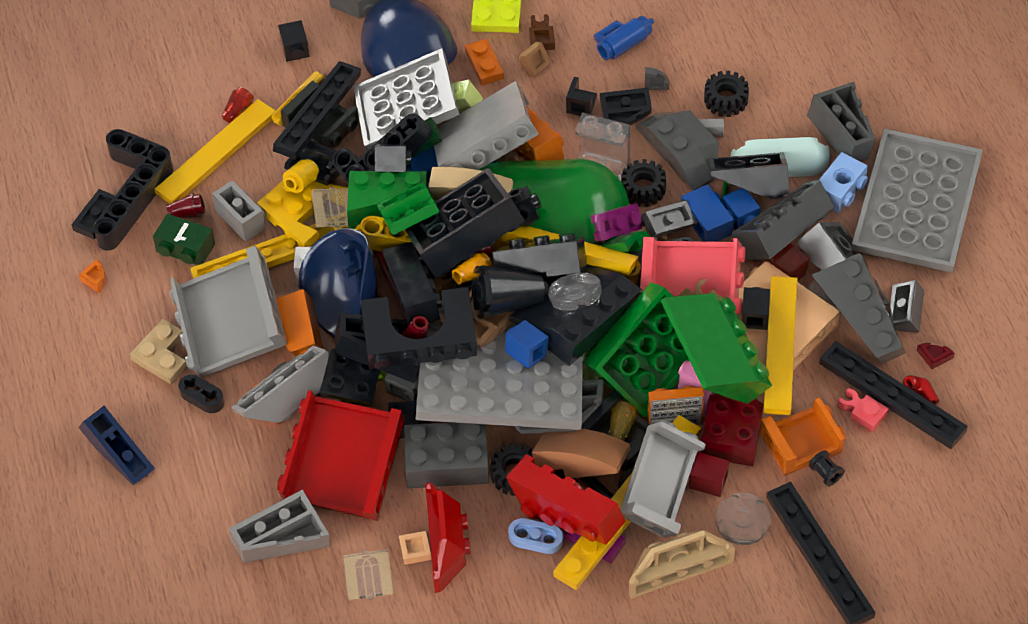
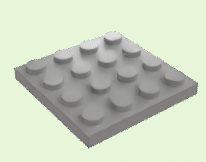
M442 48L353 86L366 150H369L408 114H417L423 120L431 117L436 124L460 115L446 55Z

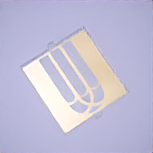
M348 188L311 189L316 227L339 228V226H348Z
M388 549L371 552L363 550V553L343 555L348 601L363 598L372 600L377 596L394 594Z

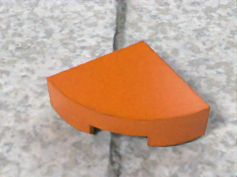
M96 259L79 274L80 281L98 293L105 284L106 276L101 262Z

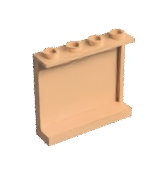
M765 261L759 268L755 267L750 272L749 277L744 281L743 288H739V298H742V304L744 287L770 289L771 276H789ZM798 282L793 370L838 327L840 315L839 310ZM742 313L738 314V319L742 320ZM747 329L746 334L749 340L756 346L760 362L766 367L768 330Z

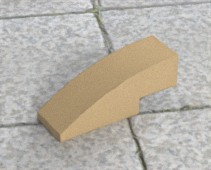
M432 167L429 190L433 199H440L482 171L457 167ZM494 174L506 192L509 193L513 189V179Z

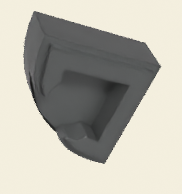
M645 67V88H649V90H669V79L662 71Z

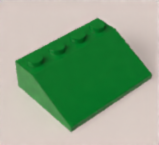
M652 282L583 360V364L597 378L603 379L604 384L612 391L615 390L622 395L623 400L645 419L648 418V392L659 388L672 390L680 380L678 372L681 365L686 360L690 361L661 303L663 298L674 296L665 287Z
M712 293L665 297L661 300L704 390L748 404L772 386L768 378L769 372L760 362L757 356L758 350L749 340L746 334L747 328L738 319L735 313L736 306L730 298Z

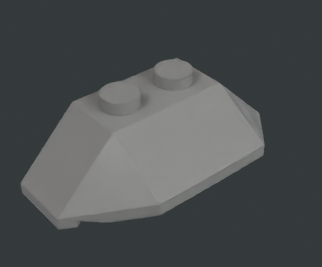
M313 345L305 353L285 363L244 394L231 407L233 412L246 418L276 423L289 419L293 412L299 408L302 398H306L308 390L312 391L314 395L320 392L329 357L327 350Z

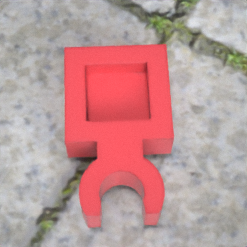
M850 388L846 391V397L850 398L851 401H846L841 397L838 400L839 408L844 411H852L851 419L872 432L888 415L889 408L868 395L860 399L857 392Z

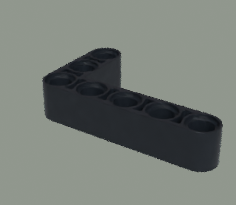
M114 129L107 133L106 143L109 155L114 161L135 170L94 223L93 229L99 248L106 251L115 249L121 243L156 196L155 188L173 172L170 151L166 147L122 129Z

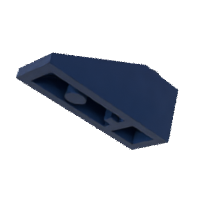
M105 405L85 419L78 427L95 449L132 485H135L155 469Z

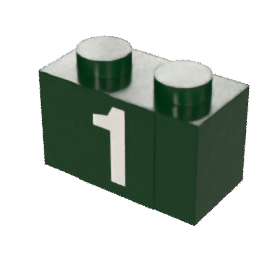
M166 214L153 235L156 252L166 257L171 256L180 259L186 264H203L215 245L211 228Z

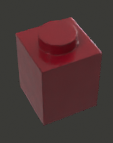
M698 452L689 475V489L721 497L728 477L729 460Z

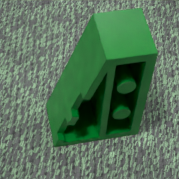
M350 171L347 201L348 228L355 229L356 225L361 224L362 220L368 216L383 217L377 204L421 182H424L427 187L426 171Z

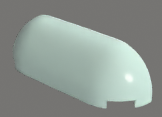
M813 137L749 140L745 142V146L738 150L733 149L730 155L732 157L784 152L788 164V177L817 175L823 172L830 162L829 146L819 143L818 139Z

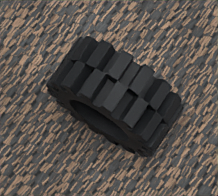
M719 71L718 76L712 74L711 79H707L704 103H706L707 109L711 108L713 114L718 111V116L722 117L723 113H727V117H731L732 112L736 116L739 114V110L742 112L745 110V106L748 104L749 87L748 82L745 81L743 76L738 78L739 73L734 72L733 75H730V71H726V74ZM721 91H731L735 95L724 97L718 93Z
M642 159V163L635 160L634 165L629 163L627 164V169H623L621 183L626 190L629 203L633 204L636 201L638 207H641V203H645V207H649V202L655 205L657 204V199L660 201L663 199V195L666 193V172L664 169L662 170L660 164L655 166V161L651 160L650 164H648L647 159ZM646 179L653 182V184L647 187H641L636 185L634 182L637 180Z
M509 443L508 449L503 445L501 446V452L498 450L494 452V457H491L490 470L491 480L493 484L495 483L496 489L500 490L502 488V493L506 495L508 491H511V496H516L506 478L508 474L505 472V467L513 463H519L526 454L533 457L531 447L527 446L524 450L521 443L518 444V448L514 447V443Z

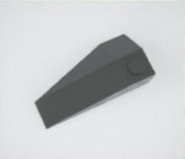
M840 222L818 223L797 241L804 258L811 261L821 270L856 255L855 251H852L851 248L853 239ZM873 278V280H874V282H875V284H876V287H877V289H878V291H879V293H880V295H881V298H882V300H883V302H884V304H885V307H886V306L889 304V302L887 301V299H886L884 293L882 292V290H881L879 284H878L877 281Z

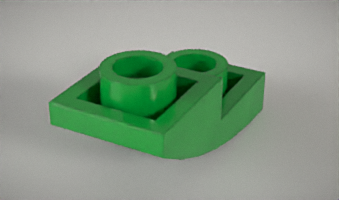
M646 231L622 234L608 239L602 246L624 253L635 252L642 248L643 238L649 237Z

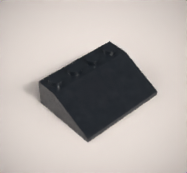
M487 168L435 201L439 213L404 230L434 277L437 278L450 272L452 267L460 262L473 257L482 248L491 246L499 237L507 232L516 230L525 220L509 194L491 170Z
M587 264V268L580 273L559 275L548 284V295L544 297L543 302L516 310L509 316V320L515 325L526 320L549 336L548 350L570 366L605 336L641 294L642 289L622 274Z

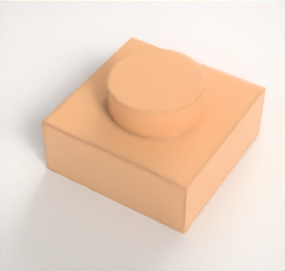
M426 531L399 536L404 565L432 560Z

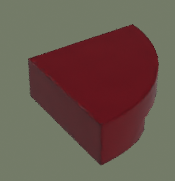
M923 343L917 346V352L931 369L954 358L955 353L946 346L941 347L931 345V343Z

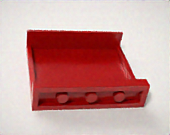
M308 390L306 398H302L300 402L299 413L301 416L299 423H295L292 430V439L294 441L292 448L288 449L285 455L284 463L286 469L284 475L281 474L278 479L277 490L284 500L303 490L313 507L378 521L405 422L402 410L391 408L390 412L317 397L312 391Z

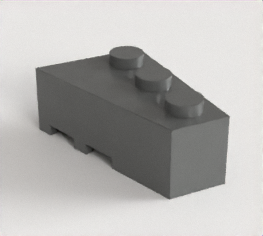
M851 82L813 95L807 116L837 154L840 155L843 152L860 162L867 160L875 137L868 118L864 116L861 109V99H858L855 93V83Z

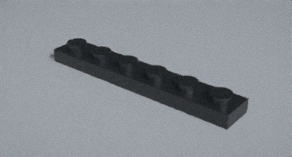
M339 61L273 143V152L296 159L359 79L361 68Z
M837 341L820 357V365L883 404L889 410L949 449H952L967 432L968 426Z
M792 482L768 491L766 495L767 500L846 624H863L875 618L876 612Z

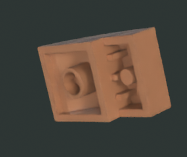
M581 429L544 433L532 454L535 465L542 468L546 464L554 470L563 469L565 478L567 476L579 478L617 474L631 447L629 443L601 432Z

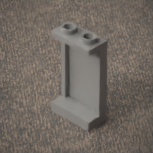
M664 420L647 427L620 510L625 519L666 538L678 535L681 524L675 522L696 453L704 450L706 444L698 440L695 434L682 432L676 429L673 423Z

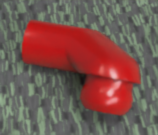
M912 375L904 378L903 385L934 405L939 403L940 400L927 379Z

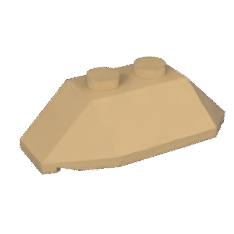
M704 530L680 533L668 541L652 543L643 550L629 580V596L632 599L734 563L735 547L733 544Z

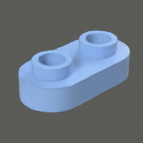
M520 518L514 520L508 528L509 540L518 548L553 554L559 551L563 545L562 531L555 525L549 526L543 522ZM520 534L527 535L525 538L518 537ZM552 540L553 543L547 544L545 541Z

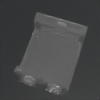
M582 113L575 128V135L579 136V154L576 159H587L600 163L610 169L621 181L622 171L624 168L627 169V164L630 163V125Z

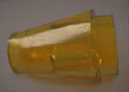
M622 401L616 402L611 412L610 436L622 441L625 440L638 416L636 414V406Z

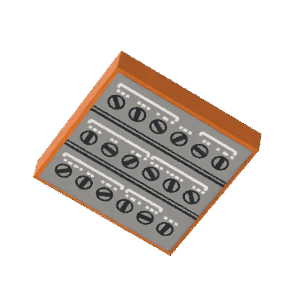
M684 386L681 389L672 390L659 388L648 392V423L651 425L662 420L672 423L680 415L696 425L702 424L703 387Z

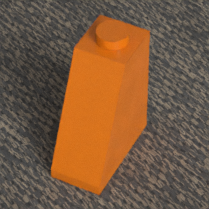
M304 289L276 298L287 340V345L285 346L296 357L305 353L313 345L323 349L314 302L310 295Z

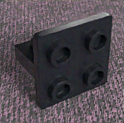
M331 348L320 395L340 399V402L354 405L358 403L372 406L380 370L376 368L369 369L368 365L337 354L335 349Z

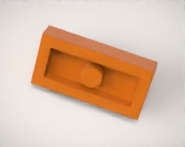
M488 39L465 45V53L481 86L504 79V72Z

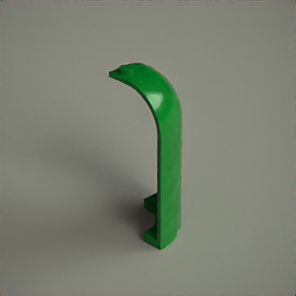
M587 159L491 162L479 169L484 171L489 168L493 174L513 179V189H522L528 186L532 194H537L542 206L539 208L540 219L536 220L530 227L559 235L574 233L575 237H584V242L588 243L607 241L594 240L593 233H596L595 224L591 222L590 215L629 205L626 190L619 178L604 165Z

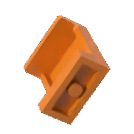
M820 397L814 399L813 407L777 422L773 420L772 416L761 419L760 435L784 475L809 466L811 459L823 450H827L830 457L843 452L844 440H846L845 432L840 425L837 426L833 420L830 407L827 404L824 405Z

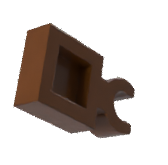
M544 14V20L538 22L535 20V15H532L531 27L529 28L530 45L535 42H542L545 50H555L553 26H549V16Z

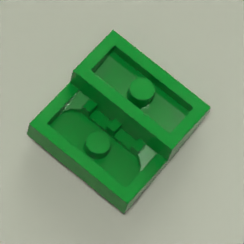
M424 182L377 204L392 235L439 213V209Z

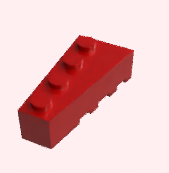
M527 454L506 476L521 505L520 509L523 514L529 518L535 517L549 526L555 525L563 528L570 534L576 533L584 536L591 542L597 541L607 545L626 522L617 502L589 487L584 491L576 480L568 476L564 480L554 474L553 468L546 464L542 468L535 465L534 458Z

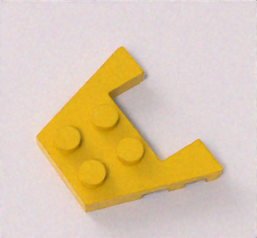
M282 180L260 199L257 205L263 209L266 219L275 227L280 226L290 240L294 239L298 242V247H310L318 239V231L303 223L314 214L312 194L330 193V202L337 205L336 193L338 206L345 208L342 193L348 192V187L331 184L326 186L314 181L300 193H294L286 188ZM321 194L323 205L328 201L327 194Z

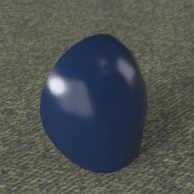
M381 0L373 6L365 18L361 36L362 59L365 68L374 77L441 48L446 55L448 65L454 61L457 55V45L445 22L419 0Z
M349 228L333 230L320 238L306 254L299 271L300 290L304 289L313 299L318 326L334 339L340 313L362 315L361 300L377 298V277L367 238L358 230Z

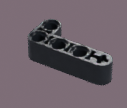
M414 113L408 114L360 158L348 148L337 150L332 158L333 165L349 184L350 171H375L376 144H407V150H411L413 155L431 138L432 128L419 115Z

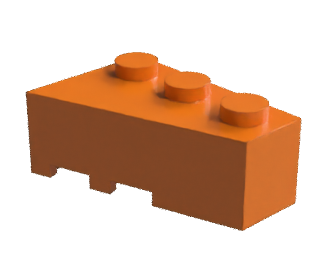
M527 108L530 120L539 135L513 149L518 157L523 155L527 161L565 159L562 148L564 141L561 134L552 130L546 121L543 122L535 111Z

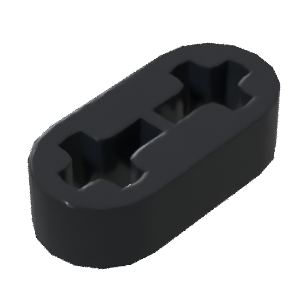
M194 374L186 375L180 379L178 384L181 397L187 402L207 413H217L224 407L223 393L218 387ZM216 397L217 401L211 400L209 403L207 402V398L214 399Z

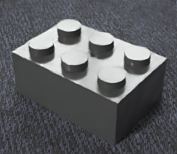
M449 422L404 425L405 466L408 488H424L425 483L428 482L437 487L489 484L486 424Z

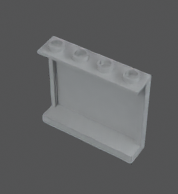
M516 81L437 127L442 138L440 143L434 145L438 167L479 170L539 135L527 111L526 106L529 105V101Z
M256 245L246 249L248 258L182 284H179L174 278L170 279L172 289L169 292L172 301L177 307L175 318L183 332L180 334V339L188 356H185V361L189 370L194 371L201 378L287 345L266 259Z

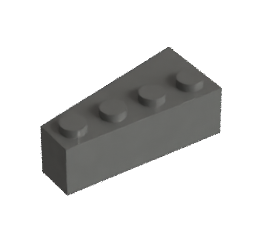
M860 253L812 274L817 283L882 364L906 354L868 266Z

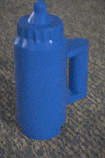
M640 16L633 18L625 24L616 20L594 34V39L598 42L597 50L604 60H613L645 40L652 33L654 19L650 18L648 20L646 17Z

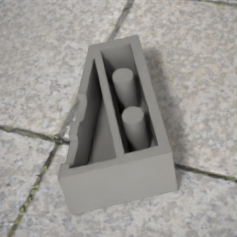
M303 490L229 528L230 541L243 563L330 547V535Z

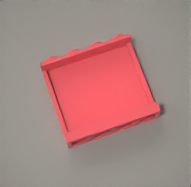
M644 237L640 288L643 292L652 282L665 287L674 297H677L687 287L694 292L696 284L705 278L707 281L701 286V290L704 293H709L712 289H715V294L730 298L736 306L735 313L738 317V314L742 313V298H739V288H743L744 274L740 272L741 262L745 261V247L742 246L738 238H733V242L657 241L654 237Z

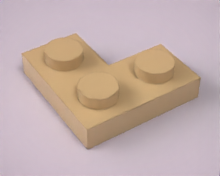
M162 319L129 354L131 361L167 383L172 384L188 367L183 358L171 352L181 340L180 334L183 333L182 330Z

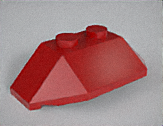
M431 482L425 483L433 580L435 593H438L466 566L465 554L471 553L469 537L463 538V530H468L467 513L461 514V507L458 501Z

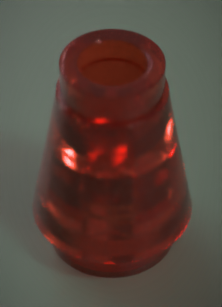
M242 87L233 90L221 115L223 120L231 123L253 104L254 96Z

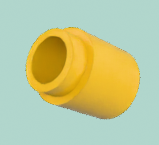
M310 159L300 160L283 174L284 185L291 192L300 193L317 179L319 174L318 166Z

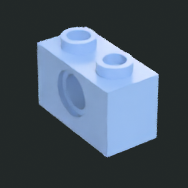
M843 152L840 153L819 179L834 206L831 210L838 214L845 206L849 207L855 193L858 190H863L868 181L866 176L868 165Z

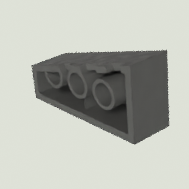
M820 180L808 181L731 234L733 238H738L742 246L745 247V260L756 259V261H761L763 259H771L812 224L825 218L827 212L834 206Z

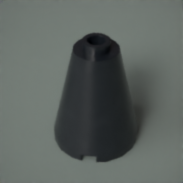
M484 265L474 268L473 273H478L477 280H472V301L474 310H480L481 314L477 315L478 319H488L541 303L544 297L548 295L547 281H543L540 275Z

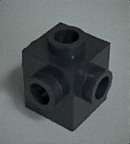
M528 186L522 189H513L508 193L525 220L519 227L530 226L540 219L539 208L542 207L536 193H531Z

